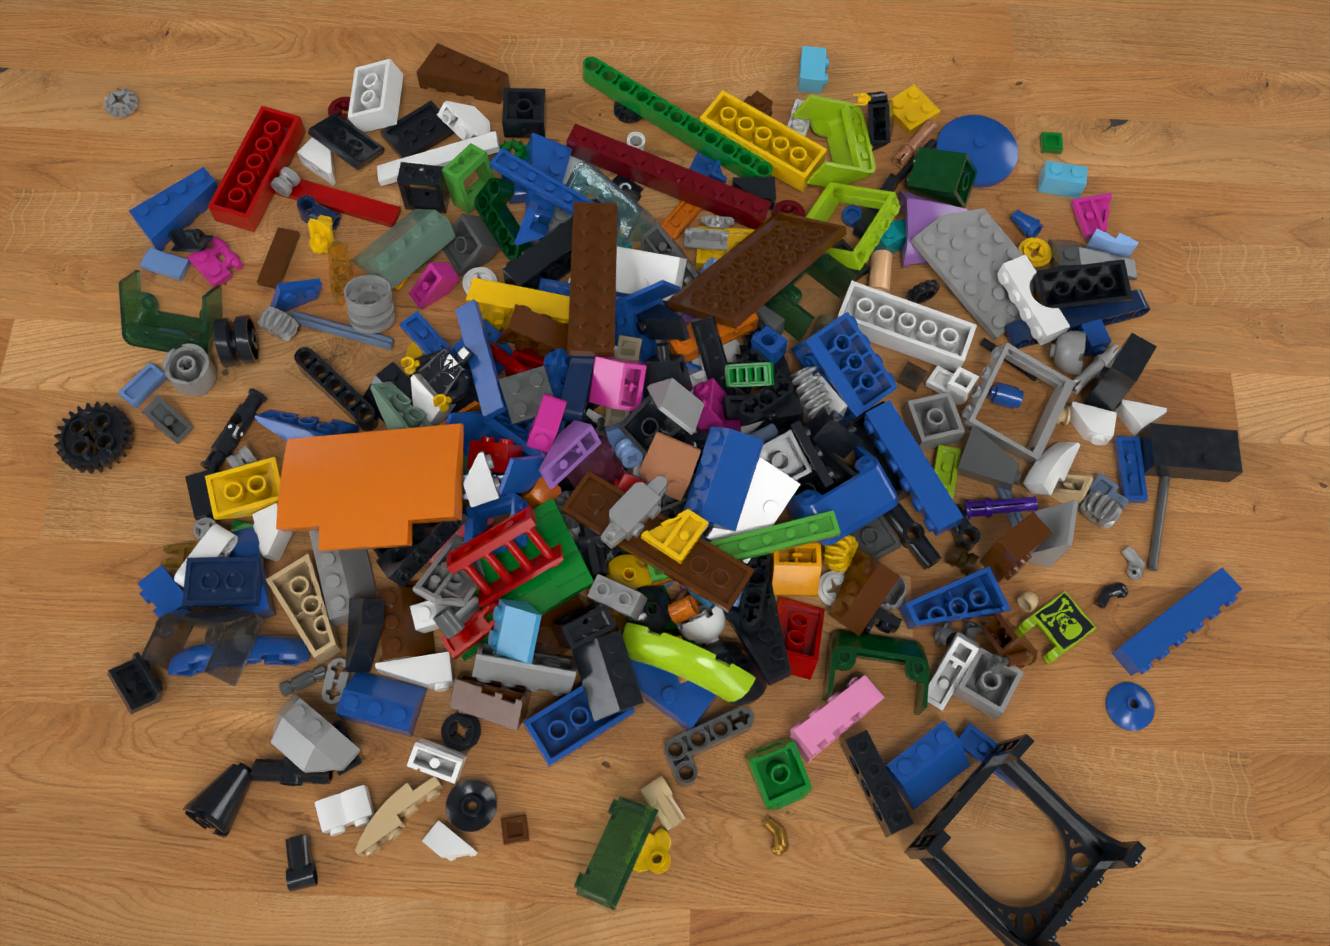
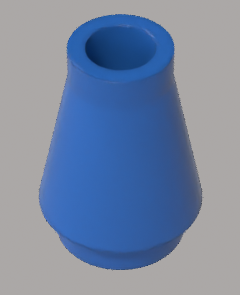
M1016 210L1010 218L1025 237L1035 238L1043 228L1039 219L1020 210Z

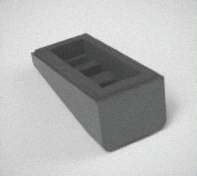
M765 305L755 312L759 318L757 325L761 330L767 325L780 335L783 334L784 318Z

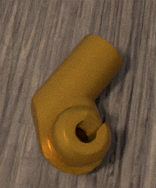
M770 816L763 824V827L773 835L774 844L771 846V851L775 855L781 856L789 848L788 834L785 828Z

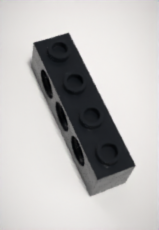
M462 509V520L412 524V546L389 547L376 562L388 579L404 587L470 517Z
M865 730L845 739L840 746L885 837H889L913 825L914 822L868 731Z

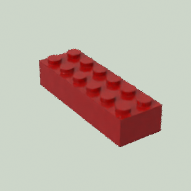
M261 105L208 205L215 221L255 232L275 193L270 183L274 178L279 177V172L283 167L289 166L306 133L300 116Z

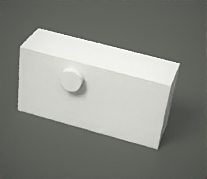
M617 246L616 292L632 294L661 280L677 285L682 289L687 259ZM675 294L663 298L662 300L667 301Z
M759 457L736 531L710 527L705 534L706 537L711 541L773 526L800 486V483ZM746 559V560H742V561L747 564L750 559Z

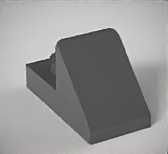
M156 396L141 412L154 424L156 429L176 444L194 428L160 396Z

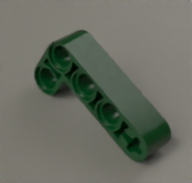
M490 178L477 194L474 201L475 208L505 256L509 260H515L525 249L531 248L532 244L530 242L521 245L514 244L520 226L506 206L514 194V184L511 180Z

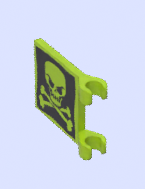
M1066 591L1018 626V629L1025 634L1037 625L1055 648L1043 656L1047 664L1052 663L1097 629Z

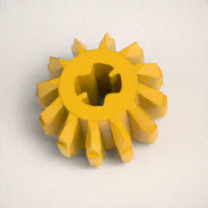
M849 534L832 545H825V552L823 553V556H825L824 564L831 571L847 572L858 547L855 537Z

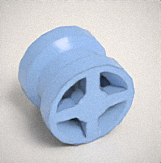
M628 438L621 440L615 447L614 452L616 456L620 458L621 463L626 468L637 466L643 459V454Z

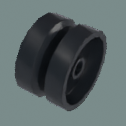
M236 316L234 322L228 317L215 319L214 340L222 366L225 368L238 366L240 360L245 365L258 363L259 344L251 316Z

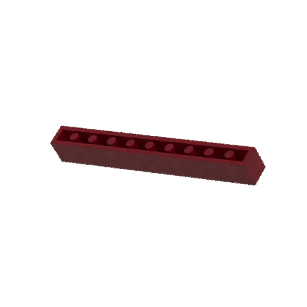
M574 124L567 138L566 146L572 148L570 155L572 157L719 216L732 217L734 222L751 229H757L761 226L768 214L771 202L578 124Z

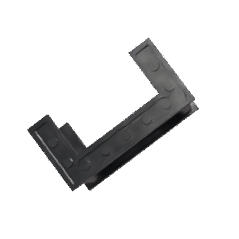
M1028 734L999 742L907 847L904 853L910 859H919L1005 946H1061L1058 942H1054L1057 938L1056 932L1060 927L1066 926L1072 920L1073 916L1071 914L1077 907H1081L1088 900L1087 894L1089 891L1102 883L1104 880L1102 875L1106 870L1136 867L1141 862V855L1146 848L1139 841L1121 842L1095 828L1077 814L1020 759L1034 742ZM996 769L1004 774L1050 819L1063 843L1065 863L1061 880L1049 897L1033 906L1011 907L994 900L942 850L951 839L944 829ZM1071 839H1073L1075 845L1079 843L1081 847L1072 848L1070 846ZM1077 853H1082L1088 858V864L1082 868L1077 867L1073 864L1072 857ZM1073 871L1076 873H1080L1078 876H1075L1073 878L1074 881H1071L1070 874ZM1060 892L1062 896L1058 899L1057 893ZM1042 909H1045V910L1047 911V914H1044V915L1042 916V921H1041V918H1040V916H1039V912H1040ZM1011 913L1016 915L1015 926L1012 924L1014 920L1008 918V915ZM1027 913L1032 915L1035 922L1034 930L1031 933H1027L1023 927V918Z

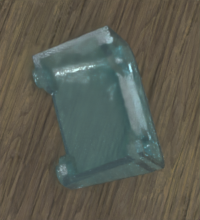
M580 162L575 165L566 186L585 197L589 192L601 203L618 204L617 242L621 246L641 241V236L656 225L655 217L594 165L589 162Z

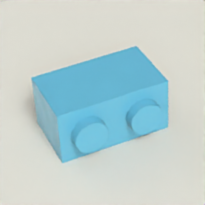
M802 46L798 91L822 94L823 85L827 86L828 73H825V69L829 67V57H826V48Z
M1046 160L1039 174L1038 192L1079 198L1087 184L1088 167Z

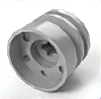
M361 275L353 278L346 284L343 290L349 322L354 330L366 334L380 333L387 330L394 323L396 317L390 283L385 278L378 275Z

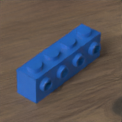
M562 348L549 352L543 361L553 396L559 399L562 397L571 356H567V351ZM533 420L527 421L526 430L528 432L530 431ZM561 420L555 440L564 430L566 421Z

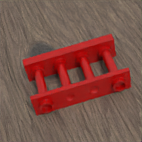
M530 505L447 554V569L452 575L459 570H464L480 589L478 591V605L481 608L498 600L499 597L547 569L558 566L564 560L562 545L559 543L550 548L534 528L536 526V514ZM522 533H526L542 554L529 560L513 539ZM500 546H506L521 566L508 572L492 551ZM480 558H485L501 578L488 584L471 563Z

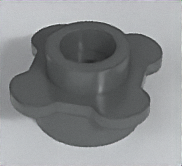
M946 622L944 626H939L935 631L934 639L937 641V647L941 645L948 647L954 639L956 631L951 628V622Z

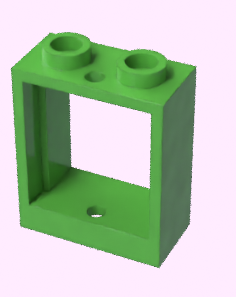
M472 143L442 169L453 205L468 214L475 209L474 201L477 194L490 178H494L487 152ZM476 170L479 179L466 190L463 181Z

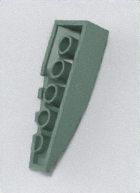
M391 381L371 385V391L388 430L434 426L426 419L427 414L422 409L419 410L410 404L411 400ZM463 454V474H468L470 471L467 468L468 457Z

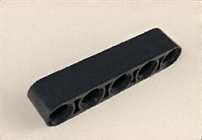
M302 347L295 352L294 360L300 371L364 431H373L377 428L379 418L373 406L323 359L308 347ZM311 359L309 362L303 363L305 360ZM321 373H326L324 376L318 377ZM341 387L339 390L333 391L334 388ZM356 401L355 404L348 405L349 402ZM371 415L369 419L362 420L365 416Z

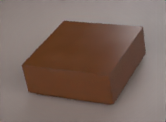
M527 815L501 818L504 845L530 841Z

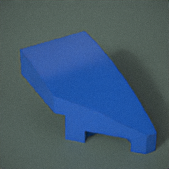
M697 152L689 168L690 170L723 183L727 181L726 176H723L719 160L715 162Z

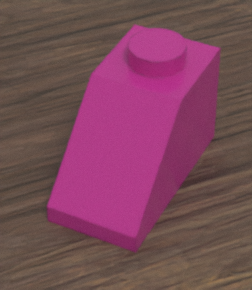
M430 262L409 292V295L420 309H424L448 295L460 277L449 263Z
M544 393L528 433L526 446L546 453L549 452L557 435L567 401Z

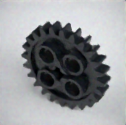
M96 402L94 407L86 403V409L84 410L77 406L78 413L75 414L70 411V419L62 418L65 425L57 426L61 434L54 435L59 441L54 446L58 449L56 453L62 458L61 460L73 470L77 468L80 473L87 470L90 474H93L96 468L102 473L103 466L112 469L111 463L113 461L120 464L118 457L127 456L124 449L132 448L127 443L134 440L130 434L134 432V429L130 426L131 421L123 411H120L116 406L111 407L107 402L103 406Z

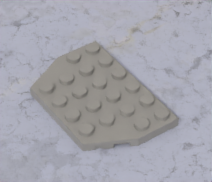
M984 208L943 214L910 240L992 340L999 337L1005 331L1004 328L1008 324L1021 318L1020 311L1015 303L1011 302L1006 288L1000 284L997 273L1003 263L1023 256V254ZM1033 279L1030 282L1031 294L1034 289Z

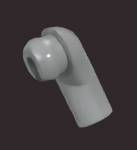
M1129 546L1121 553L1129 561L1128 576L1133 580H1138L1143 575L1145 563L1137 552Z

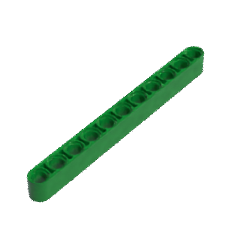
M596 57L584 59L582 78L584 82L636 112L642 118L715 162L719 160L721 166L739 177L772 176V165L758 155Z

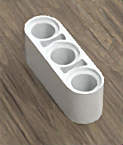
M215 524L207 531L188 558L228 557L238 542V536ZM187 559L174 577V581L183 587Z

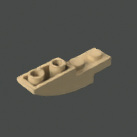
M434 776L415 790L409 783H406L386 800L362 833L355 849L357 855L370 857L381 849L379 845L386 840L391 842L403 833L401 830L406 827L401 818L413 815L419 810L418 806L424 801L431 802L440 795L439 791L443 789V786Z

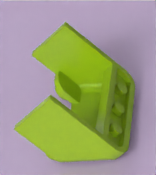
M810 94L793 113V118L810 121L815 134L827 137L832 162L825 161L807 180L808 184L827 187L829 182L847 185L869 177L876 170L864 114L859 106H855L850 102Z

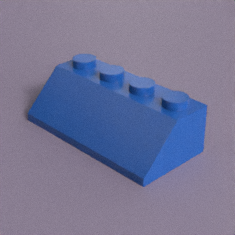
M711 427L683 511L689 509L709 522L708 527L736 531L764 441L730 428Z

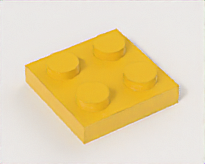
M915 84L890 99L893 100L894 121L908 135L921 128L928 119L933 120L938 117L941 111Z

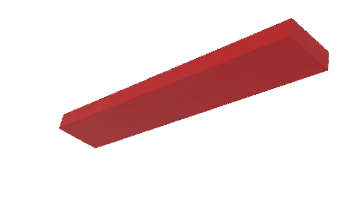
M301 179L297 186H293L291 194L286 197L298 201L300 197L309 195L316 200V203L335 212L391 228L396 224L401 214V207L303 179Z

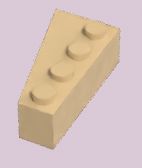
M309 553L265 579L312 656L320 665L342 651L335 627L329 620L315 562Z

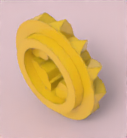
M1027 238L1019 245V251L1023 255L1026 254L1034 268H1043L1052 258L1050 246L1042 239ZM1038 249L1037 255L1032 258L1031 253Z

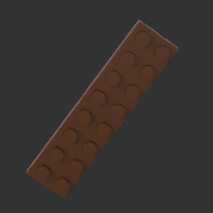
M574 202L567 356L614 357L618 204Z
M587 471L561 508V512L601 536L610 524L609 510L622 498L625 492L592 472ZM660 513L653 520L650 518L644 524L645 528L639 536H633L629 541L624 539L617 544L618 547L729 613L754 573V569L701 537L681 564L641 539L643 532L646 530L650 531L669 519Z

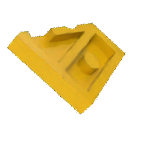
M687 509L679 513L677 517L662 522L660 526L650 531L646 530L642 533L641 539L681 564L706 530L709 522Z

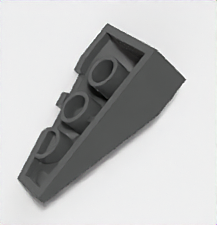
M1049 239L1048 245L1052 250L1051 268L1125 259L1129 280L1137 279L1134 259L1072 240Z

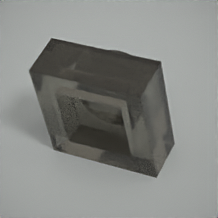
M908 361L896 382L916 392L928 371Z

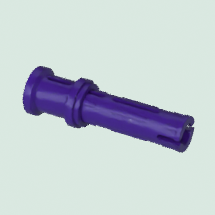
M1036 496L991 500L988 497L978 501L964 499L965 514L969 520L971 517L985 516L990 518L993 514L1038 510Z

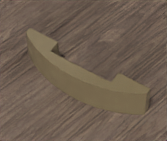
M619 335L616 358L640 361L642 339ZM607 407L604 427L622 423L631 414V411Z

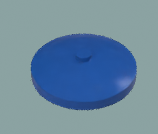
M981 115L961 116L947 123L941 130L935 149L968 154L978 171L973 187L976 188L991 187L1004 181L1012 173L1018 159V145L1012 133L1000 122Z

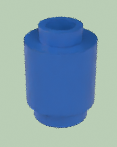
M997 382L995 386H991L988 398L991 399L992 404L1011 409L1014 407L1019 408L1023 400L1024 391L1019 390V387Z

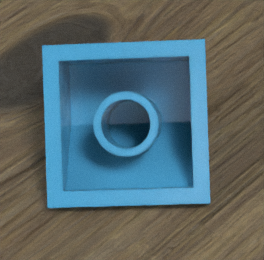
M499 599V604L495 606L493 612L494 628L490 631L488 637L490 647L496 654L532 664L542 615L528 602Z

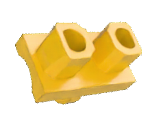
M319 215L317 220L310 218L308 221L311 238L309 240V247L313 253H327L330 256H334L336 253L335 237L332 230L333 223L332 218L329 216Z

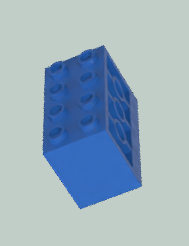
M848 312L831 321L791 349L803 369L816 366L817 369L813 372V375L819 373L846 403L847 408L843 416L846 421L856 418L898 388L893 375L887 372L881 357L873 351L868 337L862 334L856 319Z

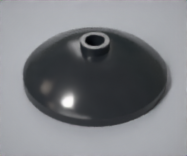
M719 639L705 647V650L716 655L715 659L729 665L734 664L756 677L750 690L742 698L730 703L738 705L750 704L757 701L764 694L767 682L741 642L731 639Z

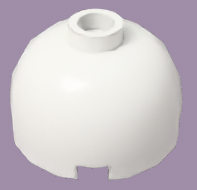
M702 604L698 606L699 615L676 624L685 639L695 641L698 644L705 643L708 645L719 640L718 636L725 628V614L716 605H712L708 609Z

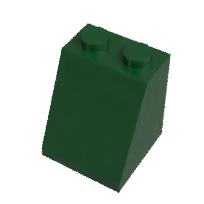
M920 147L918 154L914 156L913 169L911 174L908 175L906 183L912 194L965 209L978 171L967 153Z

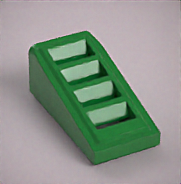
M773 362L725 365L726 387L774 385ZM761 367L764 370V381L761 379ZM743 368H745L746 381H744V369H743ZM753 368L755 374V381H753Z

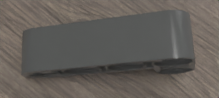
M738 707L668 740L665 744L664 756L677 784L681 787H690L695 783L698 770L692 757L749 731L754 722L752 710L748 707ZM739 715L742 718H747L745 725L743 722L736 723L732 730L731 724L737 722ZM716 725H722L726 728L727 733L719 736L714 732L713 728ZM695 735H700L705 743L702 746H695L691 742V738ZM671 746H679L682 749V754L678 757L670 755L668 750ZM688 768L692 771L693 777L689 780H684L680 777L679 771Z

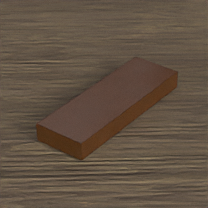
M277 228L257 279L259 286L276 289L277 284L283 282L300 237L298 231Z

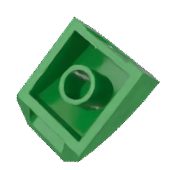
M790 737L778 739L750 751L744 756L767 809L779 810L804 799L812 790V785L797 745Z

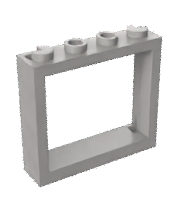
M1005 343L993 349L990 355L991 362L982 371L980 376L982 380L974 388L971 394L973 399L970 405H967L963 410L961 422L969 430H972V427H977L999 447L1027 463H1032L1040 460L1076 382L1009 343ZM1004 359L1055 388L1027 448L975 419Z

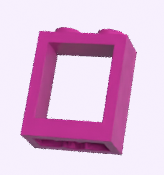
M714 378L694 386L693 395L704 403L697 424L700 430L722 427L741 432L740 420L724 419L722 398L727 394Z

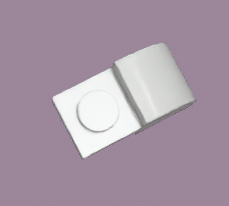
M937 365L926 381L925 386L940 394L951 392L954 403L961 405L966 402L976 387L979 376L961 367H958L953 374Z

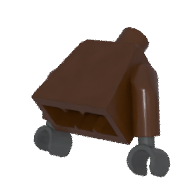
M997 613L988 622L981 623V625L974 622H967L963 630V634H966L965 636L975 640L978 632H981L987 636L1000 653V655H992L987 664V667H993V674H1000L1004 665L1007 667L1017 666L1021 669L1036 661L1038 651L1026 636L1000 613Z

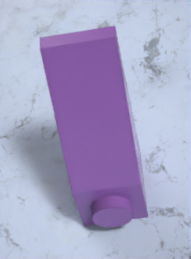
M574 420L557 436L539 468V472L549 488L553 489L602 443L591 424Z

